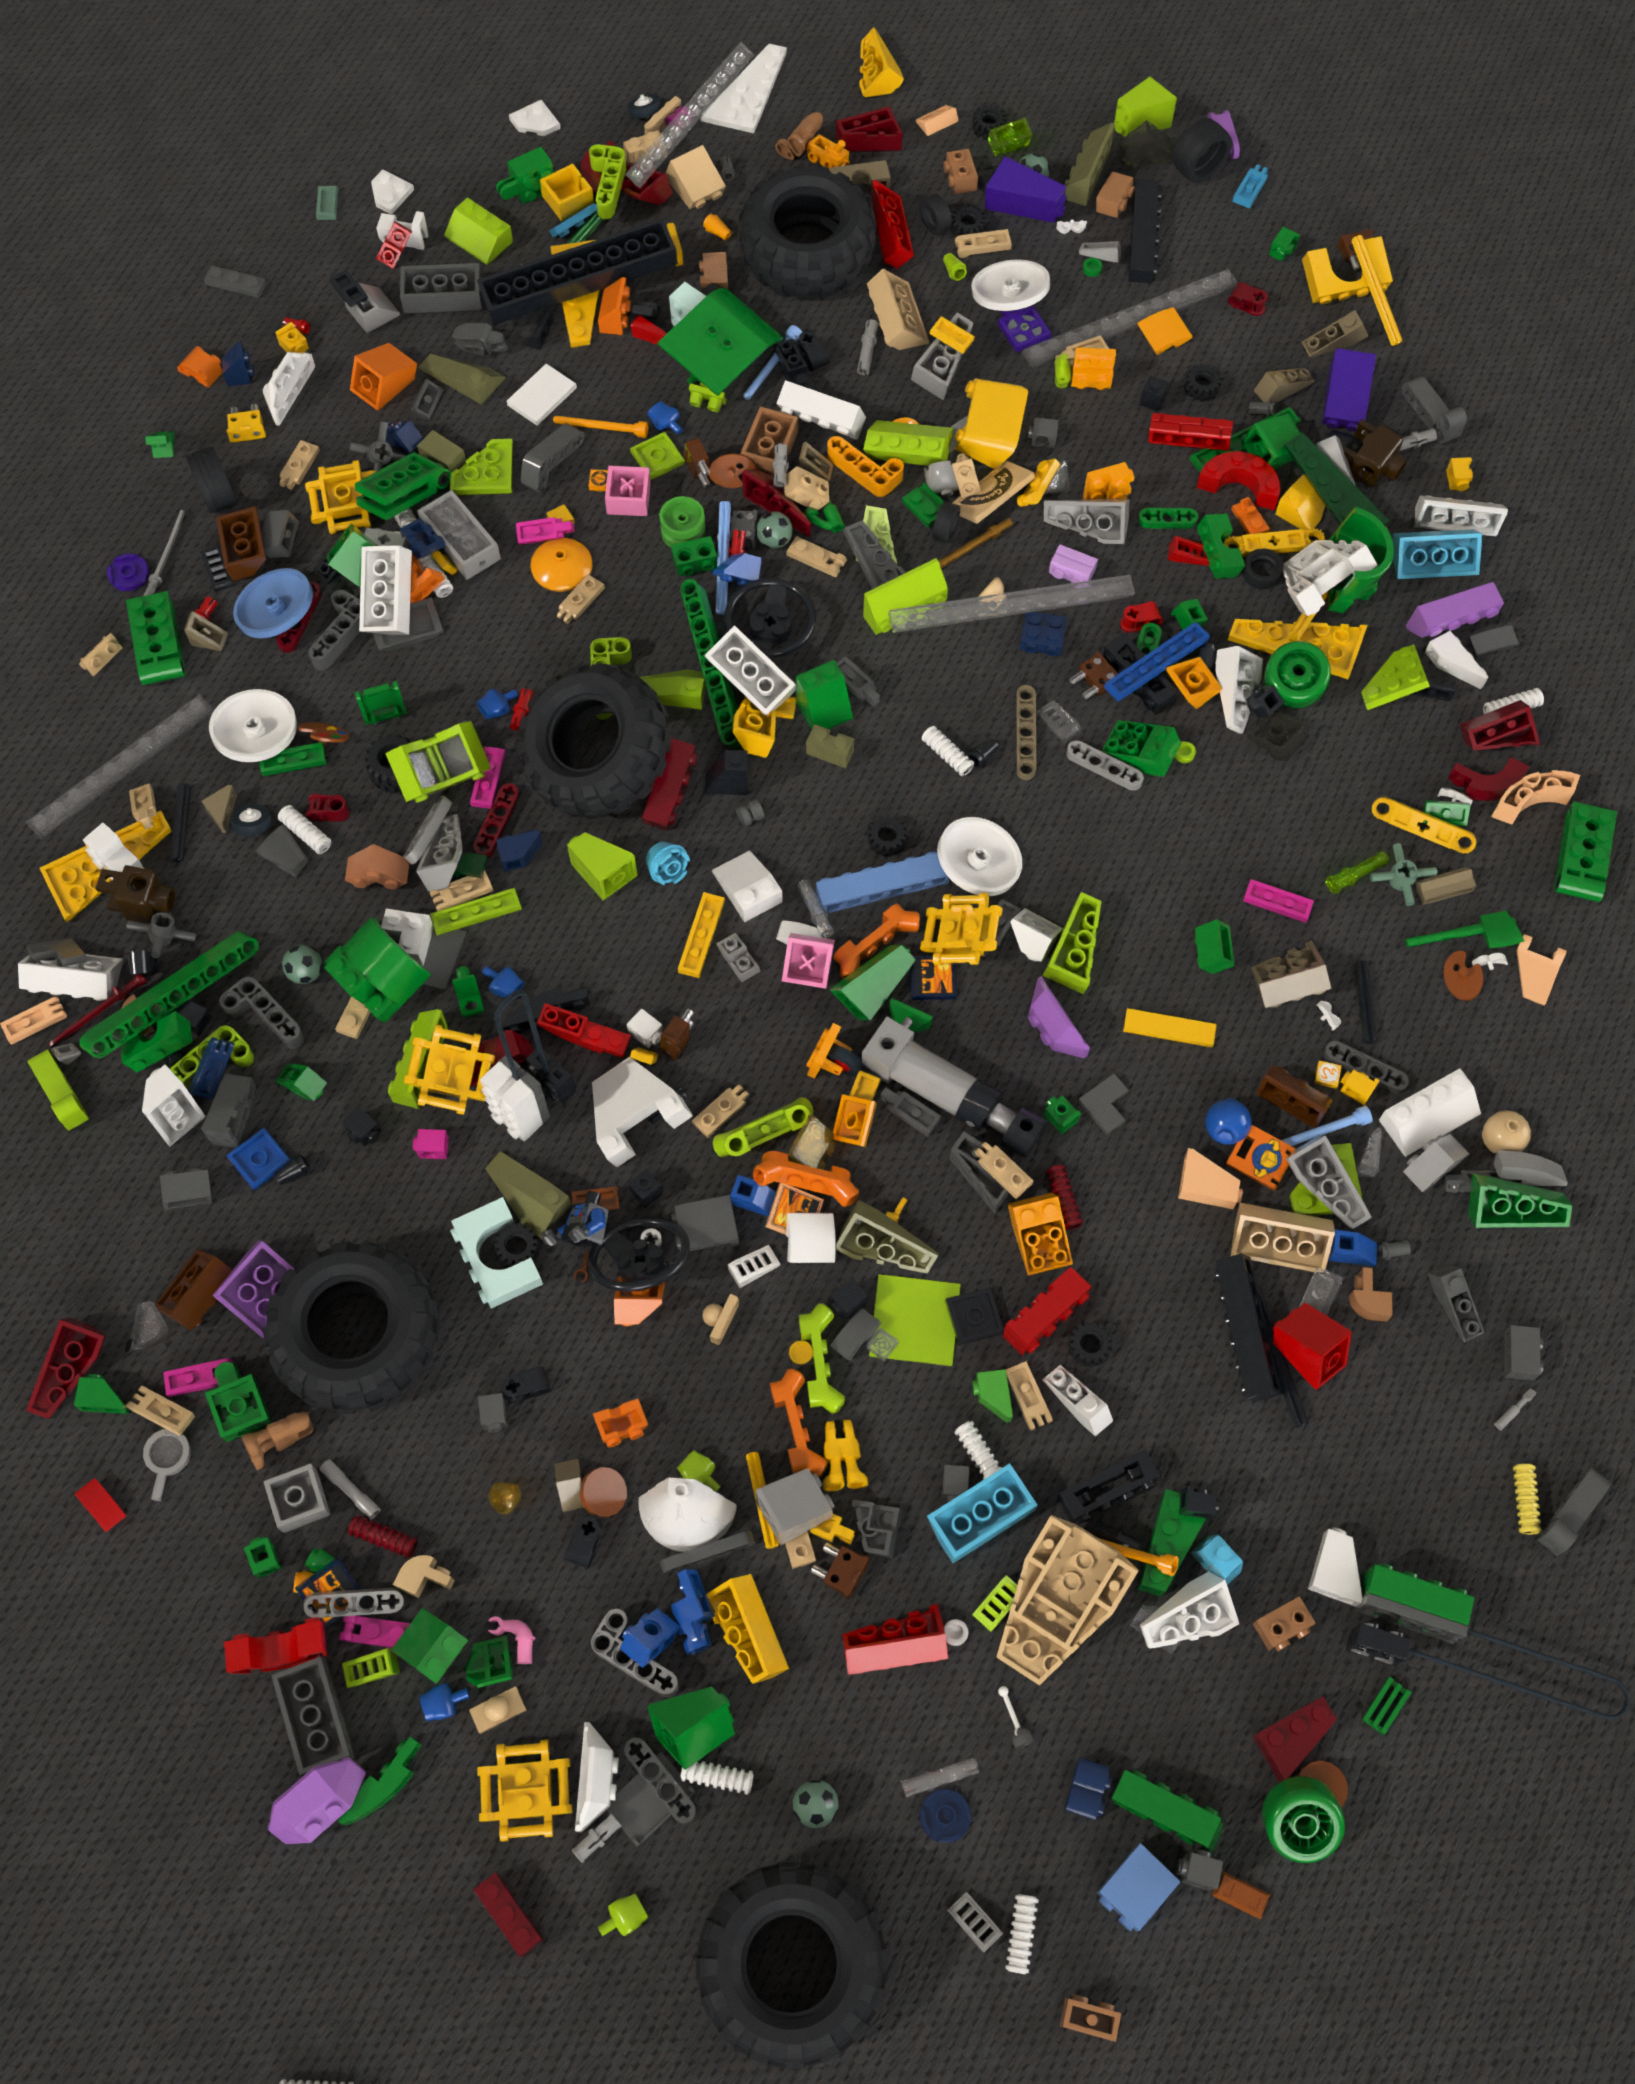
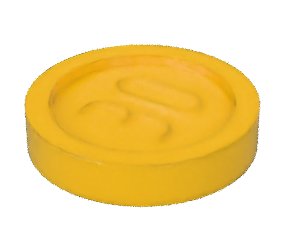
M796 1341L789 1350L791 1360L799 1365L808 1363L813 1356L812 1346L806 1341Z

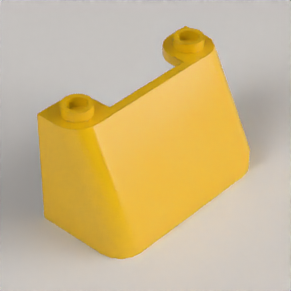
M975 378L973 381L970 380L965 388L966 396L971 399L966 425L959 429L955 435L956 444L954 449L996 469L1012 455L1017 447L1028 389L1019 385Z

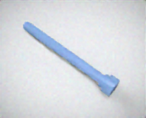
M791 325L785 332L784 341L793 339L794 343H797L802 331L797 326ZM776 352L745 391L743 396L746 400L753 396L779 360Z
M1367 1106L1356 1108V1111L1351 1116L1281 1141L1293 1146L1353 1124L1364 1126L1372 1123V1115Z

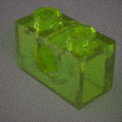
M1026 117L990 130L988 142L994 157L1030 144L1032 132Z

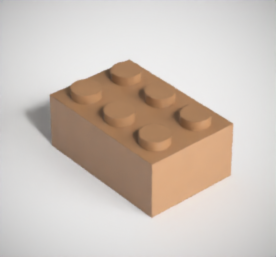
M760 407L740 454L750 458L754 462L756 469L768 473L774 478V469L772 468L775 458L774 446L778 444L787 445L788 459L798 435V417Z

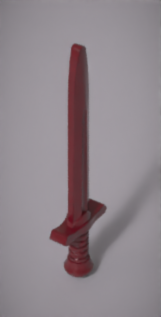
M141 973L136 974L134 979L122 988L113 987L114 993L111 997L48 1043L49 1046L52 1048L115 1002L122 999L126 1001L129 998L127 995L132 990L147 983L146 977Z

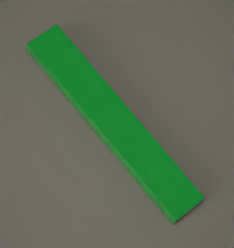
M1291 407L1261 420L1264 421L1289 414L1297 426L1301 423L1300 418ZM1253 425L1232 435L1229 451L1202 449L1190 455V461L1201 472L1204 465L1215 456L1227 452L1247 451L1242 441Z

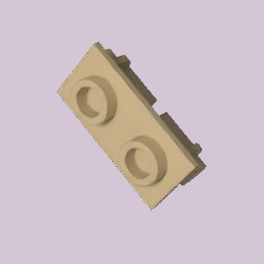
M959 454L956 462L952 463L961 498L981 493L972 458L968 459L965 454Z
M112 633L102 637L103 640L84 658L80 659L79 665L84 670L87 669L93 677L123 648Z

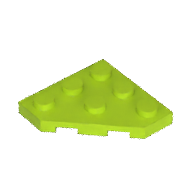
M490 440L486 444V448L481 452L477 451L465 461L466 464L459 470L455 469L451 473L450 491L452 490L456 495L512 493L513 440Z
M1415 645L1403 647L1393 652L1361 691L1367 710L1430 687Z
M1351 1143L1331 1145L1362 1199ZM1301 1182L1290 1194L1293 1213L1308 1216L1334 1214Z

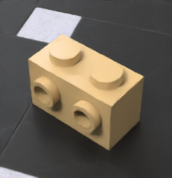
M798 466L786 474L785 497L808 508L812 507L817 511L829 502L828 481Z

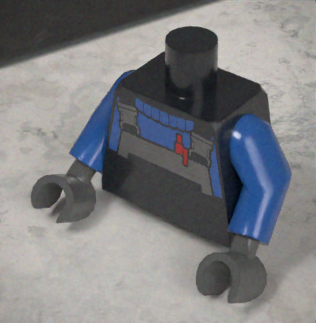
M588 1191L585 1202L576 1203L572 1206L566 1225L558 1228L555 1234L551 1229L541 1234L540 1237L543 1242L552 1246L556 1245L560 1238L562 1241L578 1247L602 1245L609 1211L607 1208L599 1206L601 1194Z

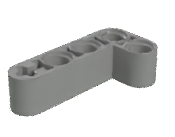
M610 1610L592 1636L591 1647L599 1657L663 1697L675 1695L679 1688L676 1676L652 1660L648 1663L652 1667V1673L648 1677H641L639 1675L641 1666L633 1659H630L625 1664L618 1662V1655L623 1652L620 1650L623 1643L621 1639L629 1626V1620L622 1610ZM615 1616L623 1618V1624L619 1628L610 1626L611 1619ZM601 1638L610 1640L609 1647L605 1650L597 1649V1642ZM657 1674L664 1681L670 1678L673 1687L671 1689L667 1687L665 1690H662L663 1685L656 1680Z

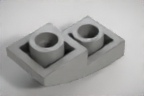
M736 933L716 943L723 957L741 982L761 972L759 965L748 953L746 945Z

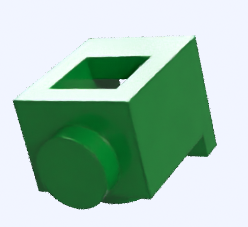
M1282 227L1272 242L1269 255L1276 260L1283 261L1287 255L1290 256L1293 250L1297 248L1300 234Z
M1198 599L1181 602L1171 612L1172 617L1176 616L1182 630L1194 622H1197L1202 627L1208 620Z
M1063 1095L1058 1099L1054 1096L1045 1104L1044 1116L1061 1135L1080 1119L1081 1113L1079 1110L1077 1111ZM1061 1108L1064 1113L1059 1112L1057 1109Z
M268 1537L255 1538L249 1542L250 1545L244 1547L253 1575L258 1579L282 1569L273 1543ZM263 1553H267L268 1558L260 1561V1556Z

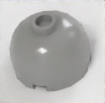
M951 461L928 465L929 470L924 468L927 485L935 493H941V496L948 497L952 496L953 492L959 489Z

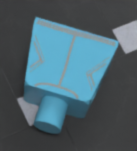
M1218 1534L1208 1536L1190 1552L1207 1572L1221 1577L1226 1581L1227 1585L1241 1573L1242 1559Z

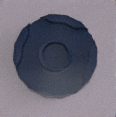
M938 1789L930 1793L923 1801L920 1809V1824L924 1832L932 1840L940 1843H953L962 1838L971 1822V1810L966 1799L951 1789Z

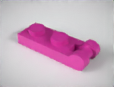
M225 1358L163 1372L166 1395L173 1397L218 1387L214 1375L215 1369L221 1363H233L232 1359Z
M356 1615L344 1616L343 1623L345 1625L343 1632H340L339 1640L392 1648L410 1623ZM355 1625H361L360 1635L353 1634Z

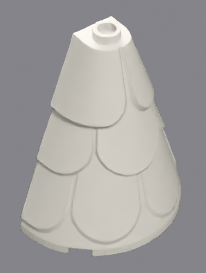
M670 1477L641 1495L638 1503L642 1522L654 1540L664 1547L680 1552L718 1541L732 1525L737 1508L735 1503L695 1479Z

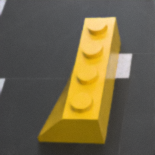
M751 1574L731 1578L707 1593L715 1615L712 1620L715 1624H720L725 1632V1641L736 1650L737 1654L735 1657L752 1684L772 1679L789 1669Z

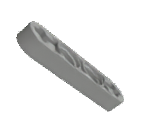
M1072 741L1068 744L1066 754L1069 760L1129 790H1138L1142 786L1144 776L1138 769L1081 741ZM1080 749V752L1073 753V750ZM1097 757L1101 760V763L1094 765L1089 759ZM1115 766L1119 768L1120 773L1111 774L1108 769ZM1124 771H1125V772H1127V773H1126V775L1124 776V779H1123L1122 776H1123V773H1124ZM1136 777L1137 781L1130 782V779Z
M444 795L434 803L403 855V858L412 865L421 858L452 805V802Z
M396 1588L310 1593L306 1596L303 1606L305 1613L311 1618L385 1614L399 1611L403 1606L404 1599L400 1590ZM391 1594H394L395 1598L399 1599V1601L394 1602V1606H389L388 1602H381L382 1607L377 1608V1595H381V1600L389 1599ZM369 1595L374 1599V1603L370 1608H362L359 1605V1601L363 1596ZM339 1597H344L348 1600V1606L343 1610H337L333 1605L334 1601ZM326 1598H330V1611H326V1606H318L317 1611H313L312 1607H308V1605L313 1603L314 1599H318L319 1604H325Z

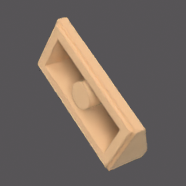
M945 105L917 118L915 121L924 133L929 136L959 120L956 108Z

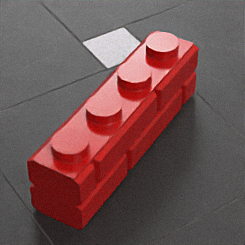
M1152 413L1148 443L1229 451L1233 421Z

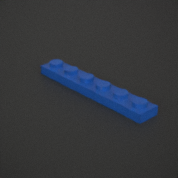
M1194 622L1107 681L1104 688L1119 702L1166 670L1168 666H1172L1207 642L1210 635L1197 622Z

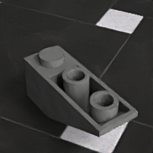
M1447 1264L1429 1272L1428 1276L1434 1293L1462 1341L1465 1343L1484 1334L1485 1332L1462 1269Z

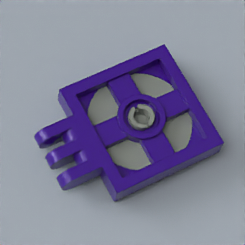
M1033 305L1025 309L1010 310L1009 312L1000 311L1003 318L998 319V326L1016 353L1051 339L1052 333Z

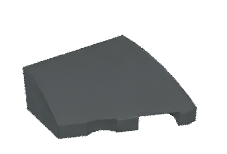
M283 824L275 829L256 851L259 856L273 862L279 869L294 877L298 876L308 862V858Z
M852 1499V1507L855 1508L858 1520L857 1526L862 1535L864 1552L893 1559L902 1510L896 1507Z

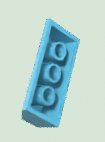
M1475 529L1393 533V561L1397 579L1479 575L1482 533Z
M1009 1463L929 1514L927 1518L942 1548L951 1562L955 1563L1033 1513L1037 1508V1504Z

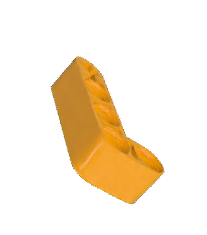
M834 436L828 440V459L875 496L884 497L902 482L904 464L900 459H889L880 467L843 438Z

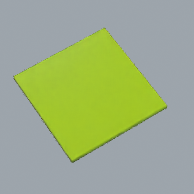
M879 1274L874 1317L882 1323L871 1337V1340L881 1331L897 1343L887 1359L952 1366L955 1332L945 1300L946 1298L960 1295L961 1284ZM880 1333L873 1342L882 1338L883 1335ZM886 1336L884 1339L877 1341L885 1342L887 1339L891 1347L895 1344ZM875 1343V1346L879 1352V1343ZM880 1343V1347L884 1348L885 1344ZM872 1344L870 1346V1349L879 1355L874 1345ZM880 1349V1353L888 1349ZM891 1349L881 1354V1356L885 1358ZM870 1351V1357H878Z

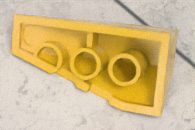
M873 27L861 41L860 58L864 60V63L860 67L863 79L859 81V86L864 97L892 94L895 89L900 87L904 80L900 68L879 33Z
M1303 474L1280 499L1275 514L1299 529L1309 530L1316 528L1320 523L1325 504Z
M746 697L733 717V733L743 749L748 751L749 754L767 758L775 741L776 709L765 715Z

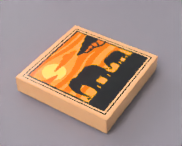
M780 1183L765 1227L786 1235L787 1213H820L824 1200L787 1184Z

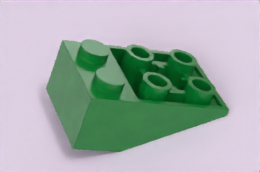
M1118 720L1101 752L1145 774L1164 777L1181 745V741L1174 727Z

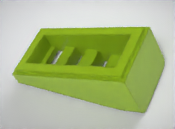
M1007 1575L972 1614L990 1632L994 1630L1010 1611L1014 1597L1012 1598L1002 1588L1006 1586L1014 1594L1017 1590V1584ZM999 1594L1008 1602L1007 1606L995 1596ZM993 1602L1002 1612L998 1614L989 1603ZM984 1609L995 1618L993 1622L982 1613Z
M386 1648L342 1663L347 1688L399 1674L400 1669L397 1655L391 1651L392 1648ZM375 1659L377 1660L378 1673L375 1672L373 1660ZM365 1662L367 1664L369 1676H365L363 1663ZM355 1665H357L359 1679L355 1680L353 1670Z

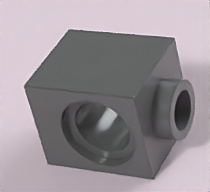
M1034 418V425H1029L1028 438H1032L1031 446L1055 448L1059 420Z
M503 1394L478 1396L480 1422L483 1430L495 1433L502 1431V1427H508L506 1403Z
M944 1465L942 1499H947V1502H950L968 1490L969 1466Z

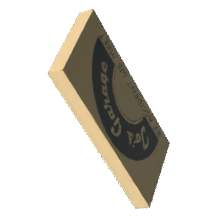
M1005 461L979 481L981 493L964 498L960 496L953 504L960 506L961 517L978 524L1035 478L1034 472Z

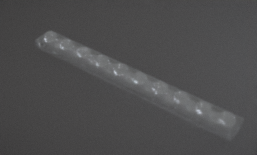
M200 694L26 821V824L41 840L214 712L212 706Z

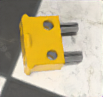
M252 404L251 411L238 413L237 407L231 408V414H227L228 429L226 430L230 442L249 441L266 437L263 419L257 404H254V406Z

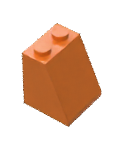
M390 343L355 355L350 391L379 411L415 380L417 363Z

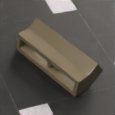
M1464 867L1438 874L1437 876L1416 880L1415 886L1421 904L1426 905L1473 892L1476 888V883L1473 879L1472 869Z

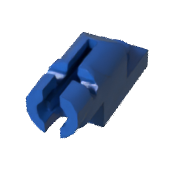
M685 1569L677 1574L680 1580V1589L686 1597L674 1603L671 1607L674 1619L680 1626L679 1635H687L683 1641L687 1655L691 1653L693 1655L711 1646L707 1625L703 1624V1622L713 1618L715 1615L697 1569Z

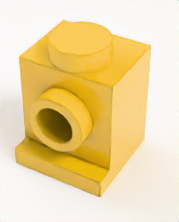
M292 322L275 332L279 345L286 352L305 353L309 349L306 338L294 327Z
M1471 457L1451 458L1446 469L1450 490L1465 491L1469 488V482L1473 478L1472 469H1469L1472 462Z
M1353 1069L1352 1073L1347 1071L1340 1083L1344 1084L1340 1092L1364 1106L1380 1080L1375 1078L1372 1081L1365 1073L1357 1072Z

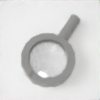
M162 1429L154 1433L147 1440L143 1448V1459L146 1466L157 1474L151 1500L161 1501L166 1477L180 1472L189 1462L191 1445L183 1434L178 1436L167 1429Z

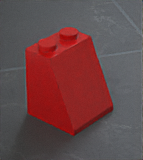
M1306 1302L1299 1308L1293 1309L1286 1318L1279 1320L1273 1328V1344L1316 1390L1347 1366L1352 1331Z

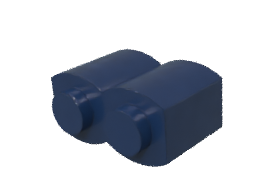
M1079 1758L1064 1810L1091 1820H1096L1097 1815L1102 1816L1106 1801L1102 1800L1104 1789L1109 1790L1113 1775L1109 1774L1110 1768Z

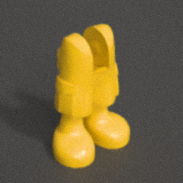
M843 1420L844 1438L836 1439L834 1421L826 1422V1442L823 1449L824 1458L830 1464V1472L822 1482L823 1490L838 1491L844 1487L841 1461L846 1462L848 1488L859 1489L868 1485L867 1476L857 1466L856 1461L861 1457L851 1420Z

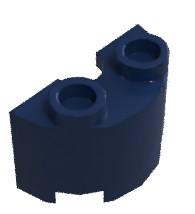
M421 518L400 528L402 538L405 537L411 545L408 549L412 550L413 556L417 559L424 558L446 546L443 538L440 535L437 536L431 525L426 524Z

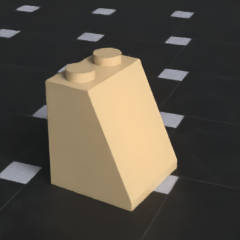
M703 145L671 160L665 173L669 184L689 209L694 207L699 209L707 203L706 201L719 199L726 187Z

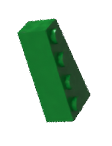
M1473 1173L1468 1216L1476 1228L1570 1227L1572 1205L1564 1193Z
M1127 1770L1124 1771L1112 1797L1116 1805L1146 1821L1148 1818L1152 1819V1823L1166 1832L1171 1833L1172 1830L1177 1832L1176 1836L1189 1845H1195L1197 1842L1204 1846L1203 1851L1213 1853L1224 1828L1221 1818L1218 1817L1219 1812L1208 1806H1204L1202 1809L1194 1805L1195 1800L1182 1793L1178 1797L1170 1792V1787L1158 1781L1156 1784L1147 1781V1776L1137 1770H1133L1132 1773Z

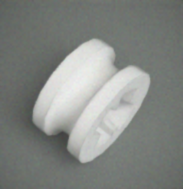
M647 1229L641 1234L640 1239L648 1240L647 1236L652 1235L653 1238H658V1241L655 1240V1245L661 1247V1234L656 1229Z

